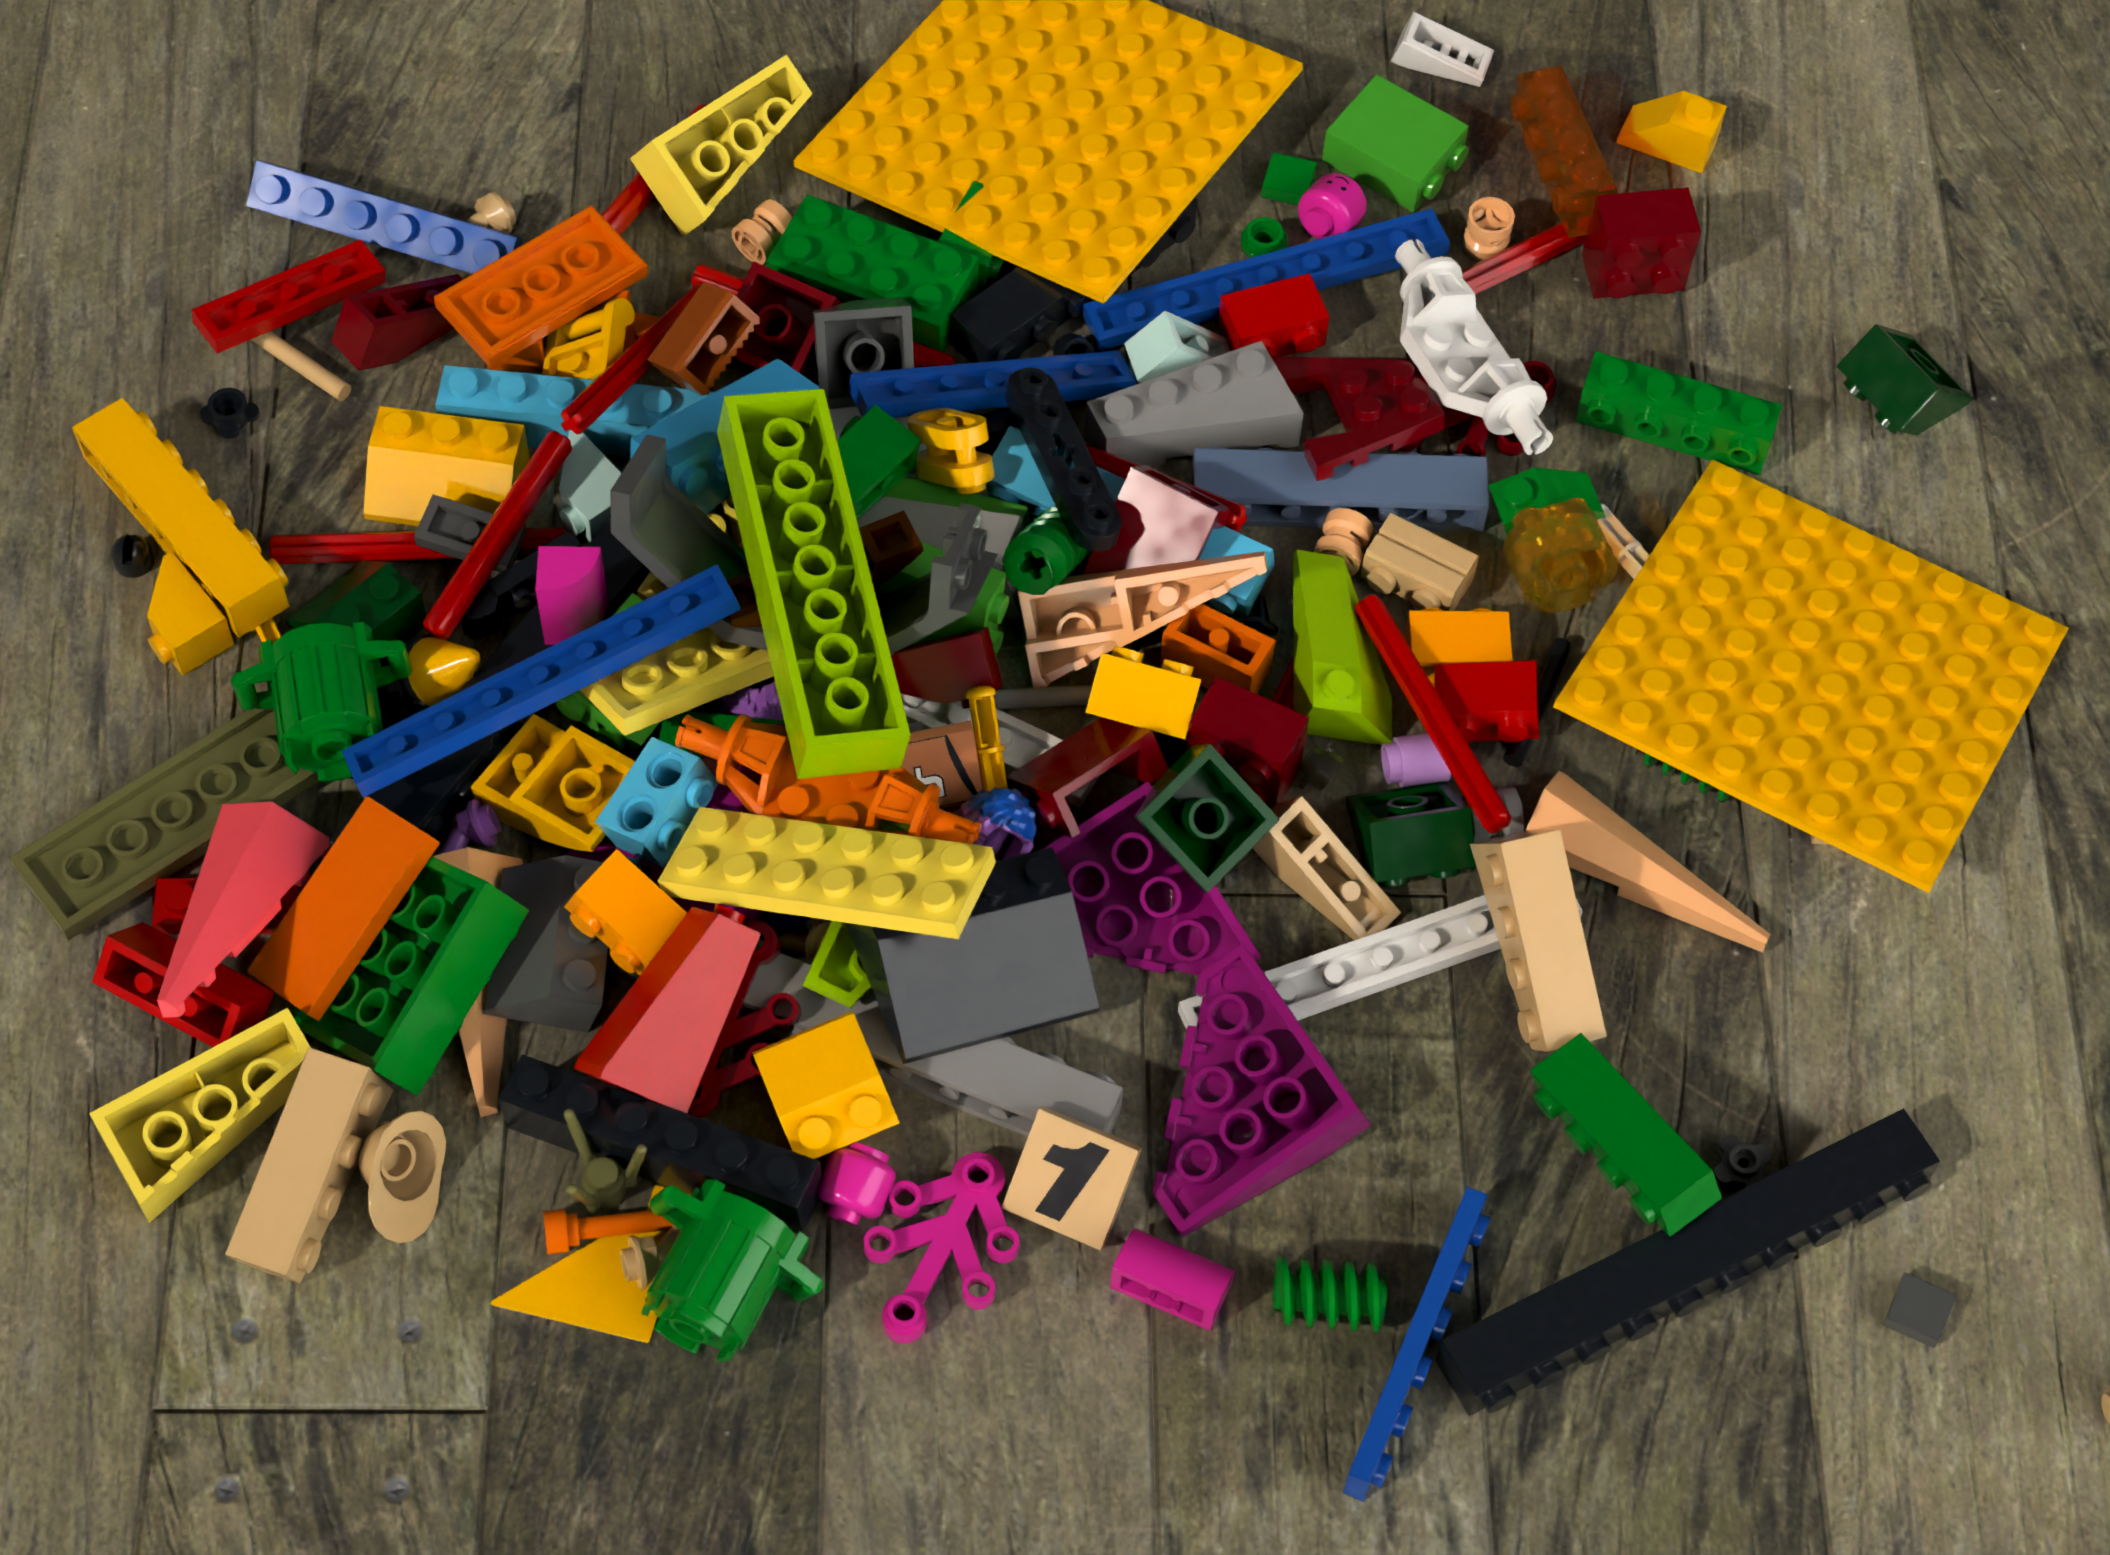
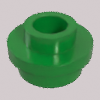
M1259 217L1252 220L1242 231L1241 249L1249 258L1285 249L1287 247V235L1281 224L1275 219Z

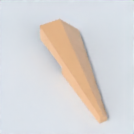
M1265 551L1065 577L1060 584L1049 589L1043 595H1031L1018 590L1027 636L1025 649L1033 688L1047 687L1056 679L1087 666L1091 661L1099 658L1101 653L1106 654L1112 651L1114 646L1123 647L1187 614L1189 610L1212 598L1220 597L1231 588L1250 578L1266 573Z
M1560 770L1544 788L1526 830L1561 829L1570 868L1618 886L1617 896L1762 953L1764 952L1770 933Z
M470 847L433 856L489 882L498 889L502 869L523 864L520 858ZM487 984L482 988L459 1030L480 1117L496 1114L499 1110L498 1095L501 1070H503L505 1032L506 1026H508L507 1018L483 1014Z

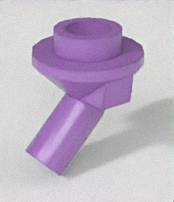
M477 799L470 800L467 803L466 809L455 815L458 824L451 831L439 854L466 848L470 840L478 845L481 844L489 848L497 844L496 834L501 832V824L493 807L490 804L483 806Z

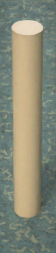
M272 331L251 339L252 342L337 400L344 401L349 396L351 385Z

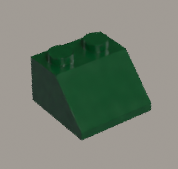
M1875 324L1836 366L1847 377L1843 382L1845 387L1861 401L1868 399L1878 409L1875 418L1893 434L1899 431L1917 436L1964 408L1973 400L1971 395L1911 334Z
M361 560L286 618L285 621L292 630L308 624L334 623L353 628L352 623L364 622L372 628L374 641L401 640L405 644L425 628L423 621L426 618V611L421 592L388 562Z
M1211 744L1192 745L1156 781L1134 816L1204 893H1208L1280 820Z
M1445 781L1345 796L1362 866L1375 883L1380 882L1384 886H1400L1409 883L1411 877L1430 874V876L1435 878H1449L1459 875L1461 869L1476 867L1470 846L1471 843H1474L1471 807Z

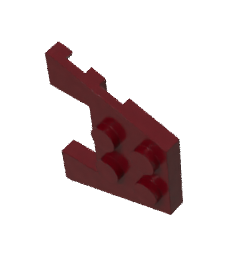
M1271 356L1292 394L1326 390L1346 430V433L1305 439L1304 455L1316 481L1332 477L1334 468L1349 462L1351 466L1356 467L1368 462L1369 453L1389 445V448L1394 451L1444 430L1445 413L1432 389L1410 359Z

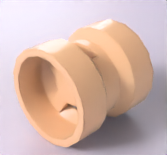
M1484 197L1475 201L1469 208L1463 247L1471 258L1482 261L1509 247L1510 233L1513 229L1515 214L1513 208L1506 201L1495 197Z
M767 199L754 210V217L743 219L732 229L733 241L748 260L763 265L793 217L781 204Z
M1348 508L1333 509L1327 514L1322 531L1325 536L1317 540L1313 552L1344 557L1349 575L1353 576L1359 571L1363 560L1361 549L1369 544L1373 533V525L1365 515Z

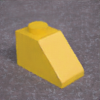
M1686 91L1632 106L1616 143L1702 174L1716 145L1727 106Z
M172 551L164 555L147 612V618L153 635L148 638V642L163 664L171 661L182 676L232 647L234 642L226 617Z

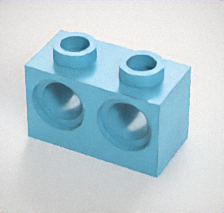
M651 737L595 823L616 847L633 855L639 854L642 859L664 868L699 807H706L709 804L714 790L719 783L700 757Z

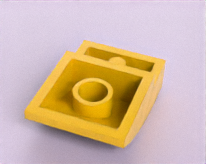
M533 714L472 784L471 791L474 799L479 800L483 806L490 804L493 807L499 821L558 846L593 852L606 836L595 821L635 761L572 725L565 732Z

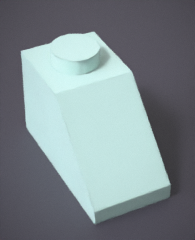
M1167 311L1161 313L1124 343L1131 362L1129 368L1139 383L1230 352L1225 337Z
M571 430L569 431L568 438L571 441L572 451L563 463L559 487L562 510L559 512V515L569 532H572L574 536L581 534L590 543L611 520L610 490L618 480L621 472L584 433L577 435Z

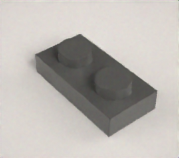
M433 494L415 532L414 539L416 545L464 560L494 514ZM526 524L522 525L495 566L494 571L501 573L514 565L528 533Z

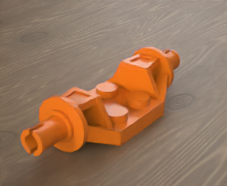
M689 714L682 720V724L686 725V727L679 726L675 739L676 747H683L717 760L716 781L719 784L727 785L750 814L878 831L882 819L910 825L909 831L880 832L967 844L977 843L982 828L981 822H974L939 809L940 787L933 783L926 786L903 767L797 779L785 726L752 722L751 716L746 714L739 715L729 731L698 720ZM740 764L761 774L760 786L738 771Z

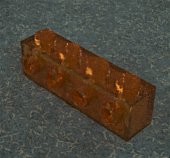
M1562 65L1517 74L1516 94H1511L1510 106L1513 118L1516 122L1518 121L1523 132L1526 148L1533 155L1542 183H1545L1548 189L1553 210L1559 215L1568 237L1587 235L1596 195L1617 194V186Z

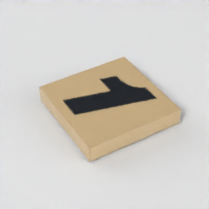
M1042 1106L1038 1109L1001 1208L1101 1251L1108 1240L1142 1147Z

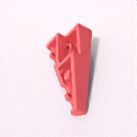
M272 801L222 804L157 998L163 1018L181 1017L186 1011L184 1001L198 986L208 988L216 979L215 968L226 956L236 958L282 909L280 899L293 885L300 887L305 885L310 879L309 868L319 857L324 858L331 849L328 836Z

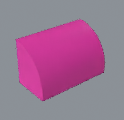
M538 547L535 591L545 645H555L603 621L607 613L609 601L601 547Z
M1134 1228L1128 1235L1114 1262L1110 1288L1211 1331L1237 1271Z

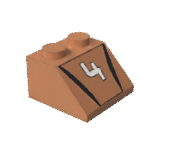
M971 720L911 732L901 767L926 786L931 783L940 787L939 809L958 815L957 813L964 802L983 790Z

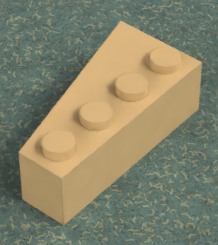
M1561 829L1526 830L1471 843V850L1505 960L1507 977L1514 990L1520 1010L1517 1019L1523 1040L1526 1043L1529 1042L1533 1050L1549 1052L1559 1049L1579 1033H1582L1588 1041L1607 1037Z

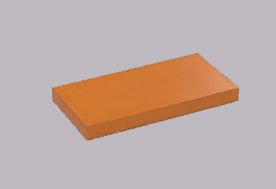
M590 205L435 295L434 302L438 311L491 369L648 276V265L602 215Z
M366 796L247 972L301 1011L320 1021L440 842Z

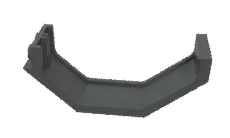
M646 434L610 490L611 534L668 588L716 564L726 580L749 572L745 551L669 480L666 473V438ZM961 503L958 510L957 528L949 527L943 542V558L934 556L930 573L893 592L886 594L875 593L891 655L970 613L998 555L997 553L984 551L987 541V530L980 529L981 507ZM728 616L708 626L723 641L767 650L762 626L733 627Z

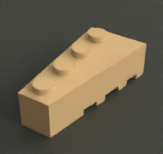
M308 1047L225 1253L226 1256L240 1264L298 1284L301 1283L305 1273H310L313 1270L320 1255L321 1240L339 1208L341 1198L358 1165L359 1152L363 1142L376 1128L394 1090L371 1068Z

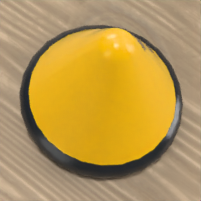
M430 634L417 636L405 646L412 666V673L408 677L400 679V683L410 702L422 711L459 693L475 675L481 660L480 654L473 648L451 642L447 639H439Z

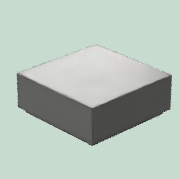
M1905 1272L1900 1279L1883 1326L1935 1348L1940 1340L1956 1294Z

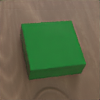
M1272 152L1262 185L1261 197L1298 205L1303 193L1313 184L1317 162Z

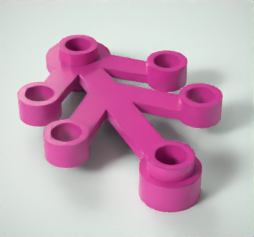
M981 1152L970 1153L955 1163L950 1176L921 1185L903 1180L892 1186L889 1192V1208L894 1215L900 1218H910L916 1215L920 1207L955 1199L945 1215L894 1231L886 1226H875L869 1229L864 1236V1253L870 1261L877 1264L889 1262L895 1254L930 1244L904 1293L893 1296L883 1307V1330L891 1340L898 1343H911L922 1336L926 1328V1309L924 1303L951 1253L963 1282L962 1298L965 1304L972 1309L981 1310L990 1306L994 1301L995 1282L989 1274L983 1272L966 1225L977 1207L988 1233L986 1244L988 1256L997 1263H1009L1017 1257L1020 1243L1019 1235L1013 1228L1007 1226L997 1199L1005 1186V1172L1003 1166L995 1157ZM974 1171H982L987 1174L988 1178L984 1182L975 1183L968 1176ZM902 1193H908L915 1200L912 1204L904 1206L898 1204L895 1198ZM882 1238L886 1239L890 1246L884 1251H876L871 1248L870 1244L874 1240ZM999 1238H1006L1012 1242L1013 1246L1009 1250L1000 1251L993 1246V1243ZM982 1284L987 1287L989 1292L983 1297H975L968 1290L972 1285ZM907 1307L913 1310L915 1314L911 1319L902 1321L897 1319L894 1313L899 1308Z

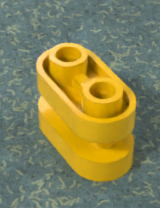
M948 408L925 410L908 417L909 430L922 439L921 444L927 445V449L918 452L915 462L917 478L957 488V492L960 494H972L986 489V483L995 477L992 456L975 450L976 446L984 444L989 439L985 417Z

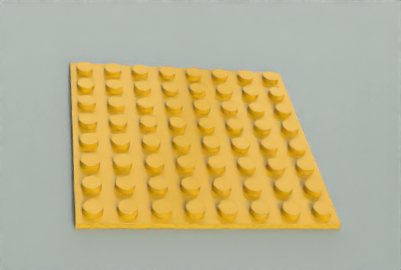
M943 0L802 150L793 162L794 167L942 233L946 228L996 257L1105 304L1301 73L1303 63L1149 0ZM972 182L982 183L984 187L957 210Z
M1712 459L1555 700L1553 708L1929 893L2069 627Z

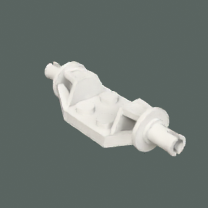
M1418 239L1415 242L1413 240L1404 242L1399 246L1395 254L1397 262L1402 265L1408 274L1400 290L1401 299L1404 303L1400 342L1441 405L1482 417L1484 425L1493 434L1508 435L1514 433L1522 444L1523 450L1528 455H1532L1533 452L1536 455L1545 451L1551 445L1553 435L1539 418L1547 401L1544 388L1536 381H1531L1519 358L1511 359L1477 310L1475 293L1463 280L1459 264L1450 257L1440 256L1431 258L1425 250L1423 243Z

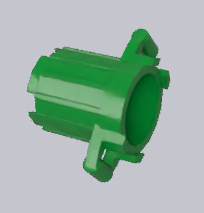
M364 622L352 623L353 628L334 623L308 624L290 630L273 644L272 639L261 642L258 652L260 664L237 672L231 678V684L242 709L274 708L279 751L281 755H284L286 765L295 774H297L299 768L317 773L318 781L322 782L351 778L352 775L342 750L383 730L377 688L393 683L398 679H404L412 673V666L405 644L401 640L374 641L372 628ZM387 657L389 666L381 667L380 658ZM267 682L268 691L257 693L254 684Z
M706 1179L701 1189L695 1187L691 1195L682 1192L677 1186L669 1185L651 1199L650 1208L654 1214L663 1216L681 1231L646 1292V1303L641 1313L648 1316L649 1312L653 1310L659 1317L654 1330L684 1350L696 1355L701 1344L721 1349L717 1356V1361H731L736 1350L741 1351L775 1288L791 1295L792 1299L797 1302H804L822 1290L823 1280L821 1276L811 1272L800 1263L809 1246V1237L801 1231L796 1236L782 1220L767 1209L746 1198L723 1191L726 1185L716 1179Z

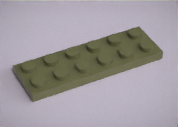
M274 708L246 710L15 853L9 859L15 871L67 940H70L154 887L157 883V878H168L206 854L222 804L272 801L282 806L320 781H318L317 773L299 768V771L295 774L286 765L285 757L279 751Z

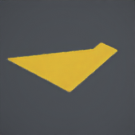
M654 1186L647 1210H651V1199L665 1187ZM669 1230L598 1238L491 1301V1305L648 1343L658 1317L653 1310L649 1312L648 1316L641 1313L646 1303V1292L651 1284L648 1285L647 1289L640 1290L635 1280L626 1281L621 1265L620 1249L628 1248V1237L632 1235L638 1238L653 1236L654 1242L657 1245Z

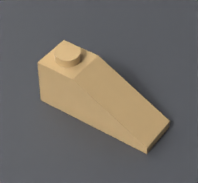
M1303 796L1277 803L1271 809L1280 820L1252 848L1278 878L1349 937L1357 940L1383 931L1401 913Z

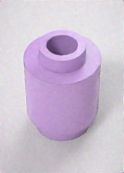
M1428 733L1394 737L1392 743L1382 744L1381 746L1382 768L1387 784L1398 783L1400 787L1449 781L1451 778V772Z

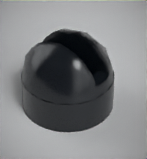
M1074 333L1063 335L1056 340L1053 347V356L1067 355L1066 350L1071 347L1074 354L1094 353L1093 346L1083 336Z
M125 534L118 538L112 547V560L115 568L125 577L136 578L143 576L154 565L155 558L152 548L140 535ZM132 549V561H126L127 551Z

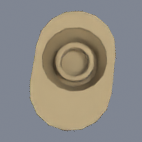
M423 1111L405 1112L391 1122H382L379 1127L367 1136L359 1152L358 1165L363 1180L369 1186L368 1211L373 1225L385 1239L396 1243L413 1241L425 1233L434 1219L438 1205L446 1138L443 1127L437 1119Z

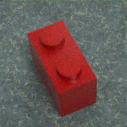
M1310 273L1221 295L1218 327L1222 336L1226 338L1230 351L1262 341L1270 356L1282 357L1294 353H1308L1317 347L1325 346L1330 316Z
M1536 660L1435 664L1434 688L1468 744L1473 741L1502 740L1515 743L1526 739H1539V697Z

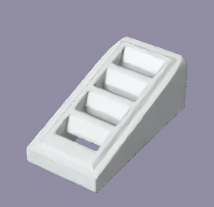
M1413 12L1399 37L1390 62L1408 69L1480 87L1494 50ZM1449 53L1456 54V58L1448 56ZM1466 58L1475 59L1472 67L1465 64Z

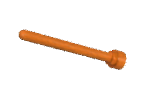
M565 1208L543 1211L547 1255L570 1252L569 1247L580 1246V1240L665 1231L673 1226L663 1216L654 1214L652 1210L577 1218V1213L566 1214Z

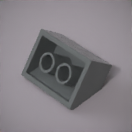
M564 855L502 869L499 890L529 909V912L520 925L516 937L508 945L487 983L483 1014L588 1033L602 1007L608 946L598 937H589L578 930L570 920L571 913L564 906L604 862Z

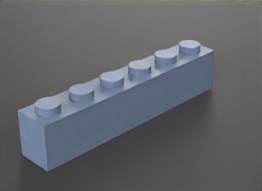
M1218 446L1208 449L1194 448L1191 485L1244 505L1247 520L1242 526L1323 528L1327 514L1331 510L1348 508L1365 515L1371 521L1373 530H1380L1390 513L1428 531L1483 533L1489 508L1487 457L1469 456L1466 454L1443 456L1421 455L1415 452L1404 454H1375L1371 452L1369 453L1368 462L1356 467L1351 466L1349 462L1334 468L1332 477L1316 481L1305 458L1304 451H1276L1271 448L1240 450Z

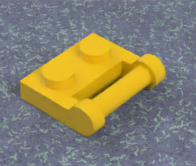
M625 298L609 301L604 309L576 318L548 334L542 375L595 380L623 354L626 326L631 325L635 318L632 304ZM600 330H601V332H598V333H595V334L586 336V335H588V334H591V333H594V332H597V331H600Z

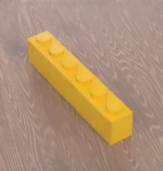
M120 398L72 427L84 459L166 554L171 551L175 554L226 617L228 626L238 638L290 607L284 590V586L289 582L281 566L275 559L271 558L266 561L261 556V548L253 534L247 528L239 531L234 525L235 519L221 498H217L214 501L208 495L209 490L200 474L194 468L187 471L182 466V458L169 439L162 442L158 439L154 424L143 410L136 413L123 398Z

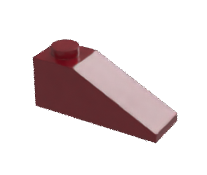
M458 274L346 296L331 342L358 371L397 363L454 328L435 307L434 296L463 279Z
M988 627L909 645L891 655L901 694L943 704L961 701L962 709L970 708L969 699H965V693L969 689L976 686H990L997 691L1003 686Z

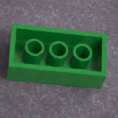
M808 194L766 261V267L835 296L841 303L853 300L902 297L911 305L913 341L943 353L950 343V314L973 299L978 293V256Z

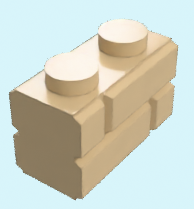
M1390 513L1380 528L1379 533L1376 534L1365 552L1360 577L1366 579L1369 586L1379 593L1390 594L1392 592L1410 601L1417 611L1425 608L1454 611L1473 581L1479 555Z

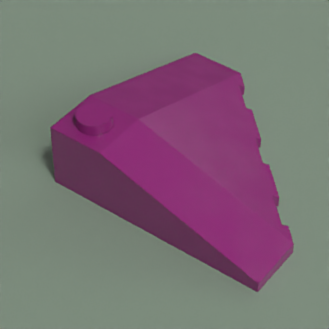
M1148 781L1079 825L1078 828L1081 833L1074 838L1064 835L1043 848H1053L1072 890L1088 957L1093 958L1094 953L1125 959L1126 966L1165 974L1166 969L1194 975H1199L1200 972L1241 943L1245 945L1255 961L1261 958V955L1217 887L1214 886L1208 893H1204L1134 817L1152 789Z
M1243 943L1239 944L1198 975L1195 994L1203 998L1197 1026L1188 1025L1179 1064L1182 1068L1187 1069L1181 1099L1172 1098L1164 1139L1172 1142L1166 1171H1156L1152 1189L1153 1194L1183 1237L1326 1158L1372 1125Z

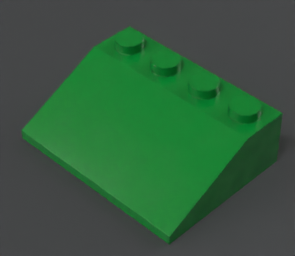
M431 856L320 1021L310 1017L297 1007L293 1010L292 1016L300 1030L306 1035L352 1061L371 1068L377 1075L418 1097L425 1083L433 1075L437 1063L452 1038L460 1030L464 1018L482 988L489 982L493 970L508 945L516 937L529 909L489 882Z

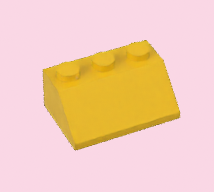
M379 406L368 444L364 519L419 526L433 494L494 514L530 460L524 425Z

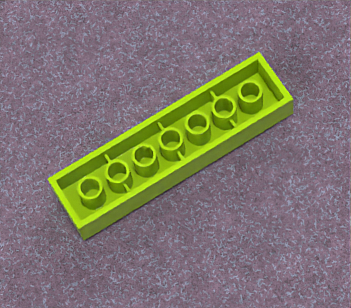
M824 389L724 396L717 435L797 779L901 768L911 734Z

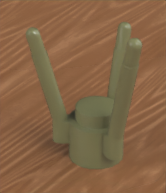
M566 1109L564 1117L584 1166L581 1175L583 1189L575 1184H569L566 1191L573 1198L583 1203L590 1214H595L599 1209L614 1208L625 1199L627 1187H633L638 1184L637 1174L645 1159L647 1147L644 1144L637 1146L627 1169H623L620 1163L613 1158H596L591 1151L574 1111Z

